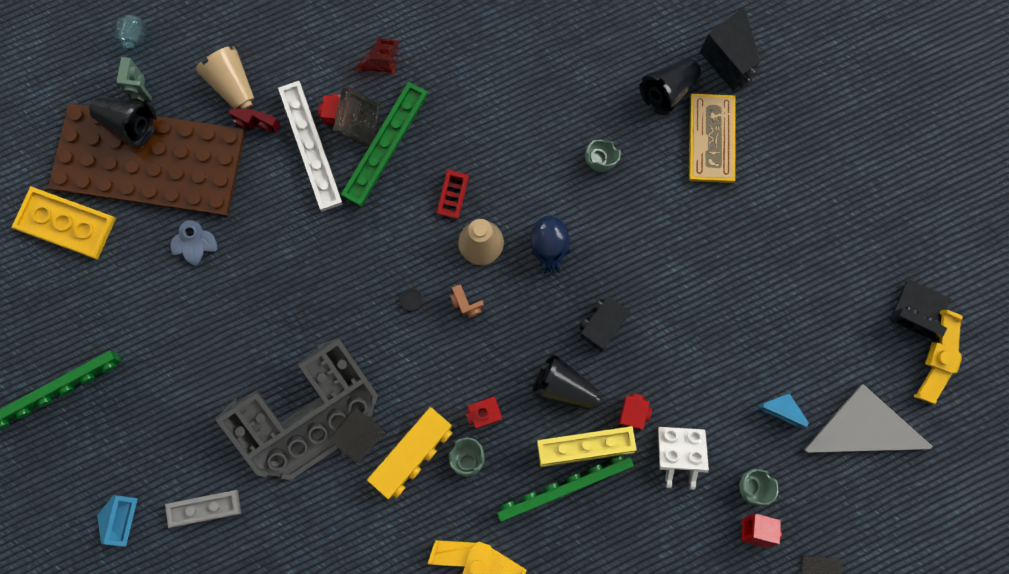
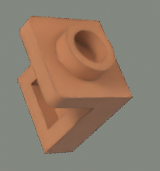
M461 284L452 287L454 293L450 295L455 308H460L463 317L468 315L471 318L482 313L481 309H484L483 301L469 305Z

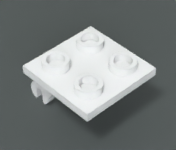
M658 427L660 470H667L665 482H667L666 488L672 487L674 470L681 469L690 470L689 489L695 490L698 472L708 473L709 471L705 430Z

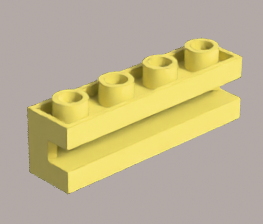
M633 426L537 440L540 467L634 454L637 451Z

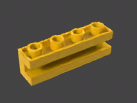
M430 407L367 481L387 499H391L393 496L397 499L406 487L403 484L408 478L413 480L422 470L419 467L424 460L428 462L436 454L437 450L435 447L441 441L444 444L453 434L450 431L453 426Z

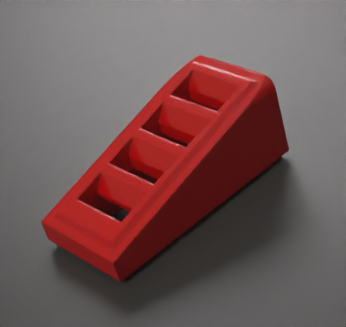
M447 169L436 214L459 219L470 175ZM454 178L462 180L463 183L462 185L450 182V179ZM448 187L461 189L460 194L447 191ZM446 195L459 198L458 203L445 200ZM444 204L455 206L456 211L444 209L443 206Z

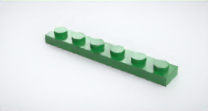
M410 82L407 83L341 193L343 198L362 208L428 96L427 91Z
M108 351L1 408L0 430L9 426L8 422L30 415L32 409L52 403V399L58 395L64 396L74 390L73 387L79 384L90 383L95 379L94 376L99 373H107L114 370L116 364L122 362L119 354Z
M623 455L611 459V465L603 468L599 464L588 469L590 474L583 477L579 473L566 478L568 482L559 486L556 482L544 487L546 492L537 495L536 492H532L523 496V502L514 504V501L503 504L500 506L501 511L497 512L500 521L502 522L634 466L631 457L624 459Z

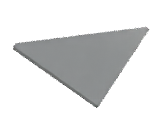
M862 384L803 451L811 453L931 449L933 446Z

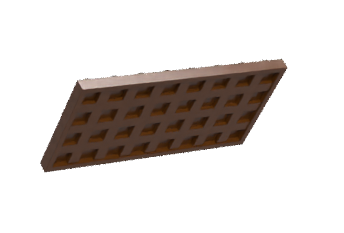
M68 103L48 186L50 190L224 217L229 216L246 134L244 129L157 116V120L153 119L152 126L155 127V131L150 140L141 147L138 145L131 147L90 116V106Z

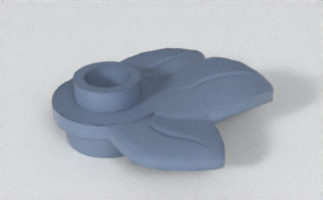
M188 220L180 225L179 234L172 238L170 248L172 255L183 253L187 262L197 266L202 259L204 251H217V242L213 234L202 230L198 222ZM189 227L194 230L192 236H189L186 232Z

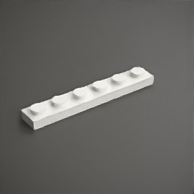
M300 81L279 87L285 110L321 212L343 205Z

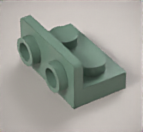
M121 57L116 83L131 101H151L152 96L144 87V75L131 58Z

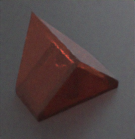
M377 38L374 47L352 70L396 73L399 40Z

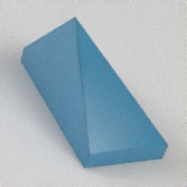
M790 393L758 406L759 410L800 429L806 428L809 424Z
M113 495L99 512L97 518L102 544L126 547L138 498Z

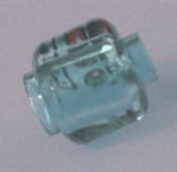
M123 14V17L116 20L114 37L117 41L121 42L122 47L135 49V45H142L144 43L146 25L141 21L142 18Z

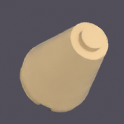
M228 46L206 57L208 62L205 65L200 62L196 66L198 74L234 109H249L253 106L254 96L234 46H232V49Z
M484 219L474 220L461 231L458 240L459 250L463 257L472 264L488 265L495 261L503 251V235L500 229L493 223Z

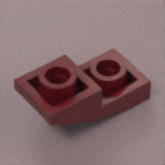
M237 108L230 109L228 112L233 118L232 122L242 129L247 127L253 130L257 125L266 132L271 130L277 133L281 127L277 118L260 111Z

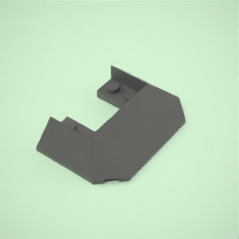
M339 338L316 345L318 350L298 363V366L320 397L281 423L257 390L241 401L235 398L216 418L217 423L257 476L267 477L269 475L292 480L371 427L372 414L378 395Z

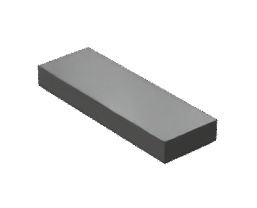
M238 490L165 504L168 528L241 514Z

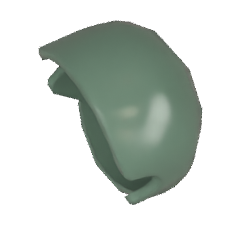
M593 140L586 147V163L597 172H608L620 161L621 150H616L612 141Z
M469 437L458 439L453 449L449 452L450 467L457 475L469 477L477 474L485 462L482 445L476 439Z
M750 469L743 474L739 482L741 496L751 505H769L776 500L779 493L777 480L771 478L765 470Z

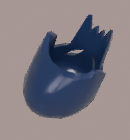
M549 215L537 221L532 229L530 236L532 254L536 255L540 260L544 274H546L547 270L549 273L551 270L554 273L555 269L560 274L561 259L565 254H570L569 233L566 225L558 217Z

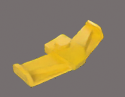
M950 310L940 311L942 315L941 325L946 327L947 330L944 336L940 337L939 343H931L925 365L932 367L918 393L914 394L915 398L932 405L936 404L952 373L958 372L962 360L961 353L959 352V338L963 316Z
M435 540L428 561L430 565L464 566L463 574H526L527 571L494 550L491 545L482 542Z

